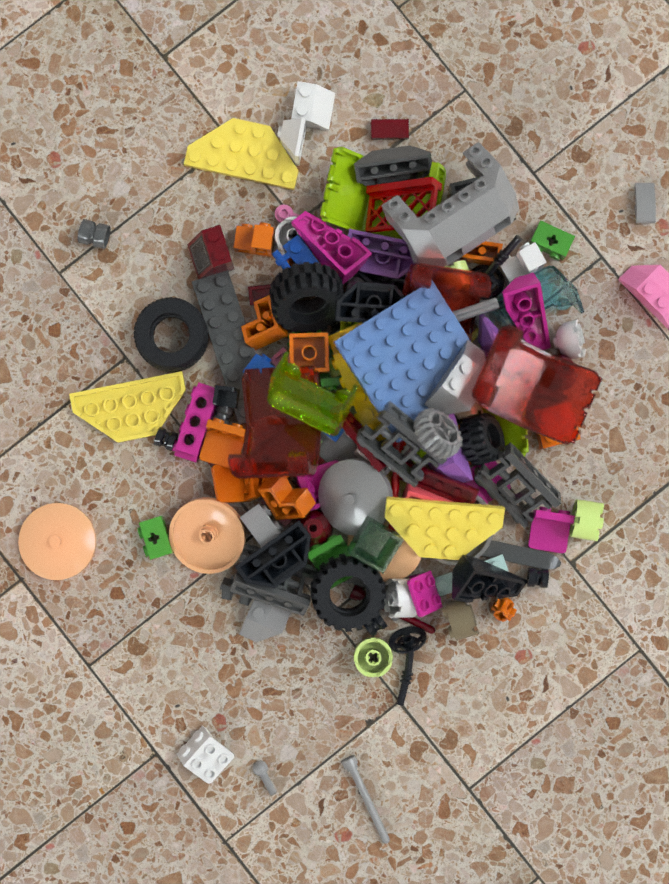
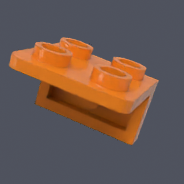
M218 418L208 419L206 425L207 432L199 456L200 460L236 469L245 441L246 429H243L242 425L232 423V425L224 424L225 421Z
M248 459L238 464L236 469L220 465L211 467L217 501L222 503L250 502L261 497L258 491L260 484L255 459Z

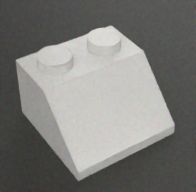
M298 81L291 119L303 118L306 119V127L329 131L335 93L317 84Z

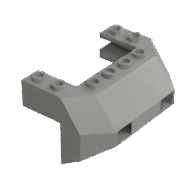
M479 142L463 152V155L468 159L465 162L466 166L477 180L429 212L417 218L398 195L381 205L387 221L407 243L414 265L421 271L450 265L512 224L519 210L516 193L500 163Z

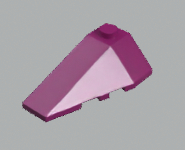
M307 211L291 222L322 266L325 264L334 269L341 277L342 284L352 278L372 255L358 239L348 237L338 228L335 230L326 225V222Z
M534 273L514 278L502 292L506 311L533 353L551 348L540 281Z

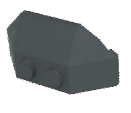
M411 145L371 151L354 163L356 180L360 184L369 186L425 178L428 173L430 174L432 158L431 152Z

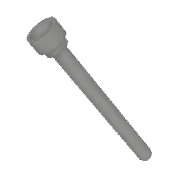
M352 755L343 759L341 763L344 769L351 773L383 843H389L390 838L357 770L358 761L356 756Z

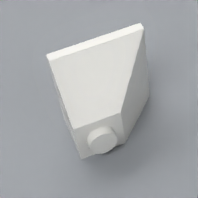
M303 118L283 120V125L279 126L277 137H280L282 146L297 166L300 165L306 134V119Z

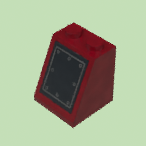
M220 225L201 230L187 244L198 279L227 270L228 272L235 270Z

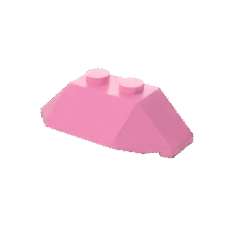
M660 264L631 266L618 280L669 330V273Z

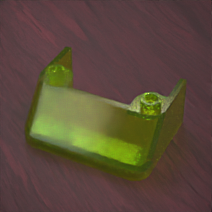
M286 351L271 375L268 403L274 408L331 436H337L353 405L358 386L354 385L351 392L343 389L337 390L334 394L301 378V372L297 365L288 363L289 352Z

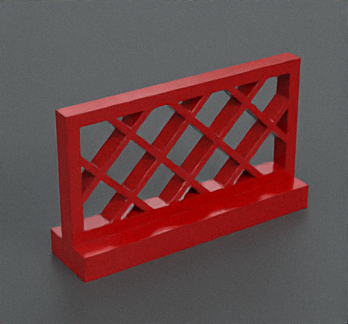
M426 177L367 186L366 193L370 196L365 232L375 233L395 230L392 225L387 223L386 217L382 218L380 213L383 211L381 205L396 195L404 203L410 196L416 197L408 207L413 212V209L419 202L423 205L415 214L417 218L421 217L426 210L429 212L436 207L437 194L442 191V183L434 177ZM431 193V198L425 204L422 199ZM382 200L383 203L375 210V201ZM378 216L381 221L375 227H372L373 221Z

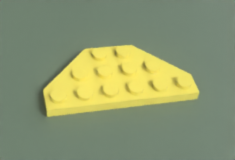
M232 118L188 145L184 160V166L290 190H295L299 173L270 126Z
M180 371L71 393L69 396L74 414L116 442L121 443L156 436L159 428L164 425L186 392L183 372Z
M386 496L384 516L419 557L459 560L462 555L468 554L503 527L505 508L504 506Z

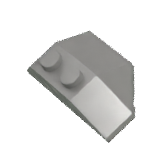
M467 340L424 405L428 408L442 410L445 415L470 411L491 379L484 351Z
M287 587L286 592L296 595L295 589ZM254 599L239 635L259 642L281 634L291 612Z

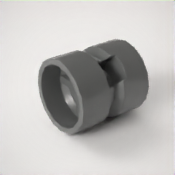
M83 219L78 231V243L85 245L93 243L94 247L105 249L110 238L111 227L102 223L96 226L95 222Z

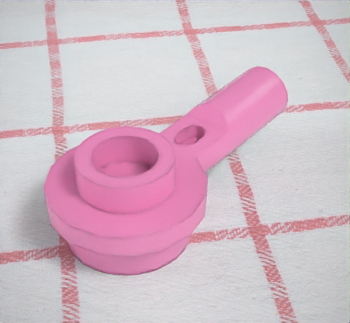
M280 205L275 210V218L280 223L288 217L299 216V214L293 213L292 208L288 205Z

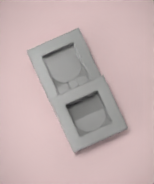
M635 183L636 204L634 210L636 223H655L656 199L654 183Z

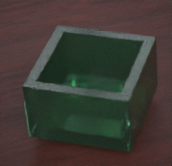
M367 515L347 550L349 555L384 573L404 539L398 532Z

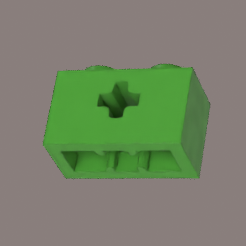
M540 220L529 243L531 245L536 242L541 253L544 251L549 254L550 258L559 261L560 259L564 260L575 236ZM550 239H553L552 246L549 245Z
M163 516L139 523L140 527L137 529L140 538H144L145 541L143 550L146 557L153 560L174 553L170 545L169 533ZM153 533L159 535L157 544L150 539L153 537Z

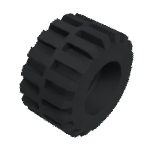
M483 413L462 420L459 428L460 436L463 439L461 441V448L467 460L473 465H481L499 460V452L505 451V441L498 420L490 413Z

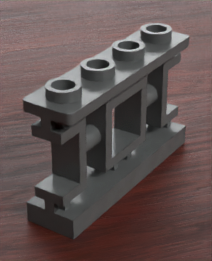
M391 401L378 413L377 419L382 423L374 430L365 424L363 428L361 427L358 430L356 440L362 447L368 449L375 458L384 462L391 471L396 472L406 483L413 487L418 485V481L423 480L424 472L421 468L428 462L437 468L439 464L442 465L447 461V459H439L437 456L433 457L431 452H427V449L422 447V443L418 441V436L414 434V420ZM390 424L397 428L393 433L386 429ZM380 434L386 438L382 443L375 439ZM399 437L411 446L404 454H401L391 445ZM420 448L427 453L422 458L417 454ZM411 459L415 464L410 467L405 462Z
M511 442L505 446L504 452H499V460L501 462L490 470L484 464L481 465V468H475V482L479 486H483L487 490L488 495L492 499L495 498L500 506H504L505 511L512 515L513 520L517 524L520 523L524 528L528 526V521L532 522L534 520L531 511L541 504H544L548 509H551L552 505L556 508L561 504V493ZM512 464L516 469L508 473L506 469ZM499 474L502 479L496 485L491 479ZM518 478L526 488L514 495L506 486ZM537 489L541 494L533 499L530 495L536 492ZM524 500L527 504L521 510L517 504Z
M245 544L239 561L242 562L260 548ZM307 564L294 574V576L300 577L299 582L288 578L283 582V585H279L276 588L246 583L237 571L230 591L304 616L311 595L302 593L304 583L311 586V581L314 580L313 575L315 571H318V568ZM287 587L296 589V595L286 592Z

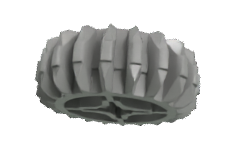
M430 407L421 411L413 421L414 434L418 436V441L422 443V447H425L427 452H431L433 457L437 456L439 459L450 458L462 446L461 441L463 439L460 436L461 432L457 429L458 426L442 410L439 411L437 408L433 409Z

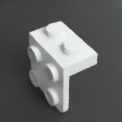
M203 725L194 732L191 739L176 754L184 767L208 784L212 783L234 758V754L215 740Z

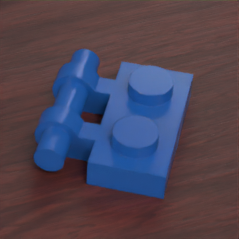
M299 235L283 245V249L287 253L281 255L278 250L272 253L276 259L275 263L281 266L282 269L291 268L287 262L289 259H292L298 265L303 264V262H309V264L319 263Z

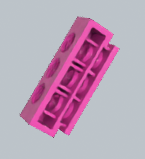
M199 382L197 386L193 387L191 402L185 410V420L179 428V438L173 446L174 456L198 463L207 432L208 419L211 420L215 413L216 405H213L215 387ZM206 400V406L198 408V401ZM200 418V424L197 427H193L191 425L192 419ZM192 435L194 437L193 444L186 445V437Z

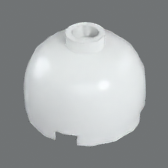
M578 319L562 324L556 332V337L553 338L555 349H559L562 355L571 359L585 357L586 349H582L585 341L580 323L577 324Z

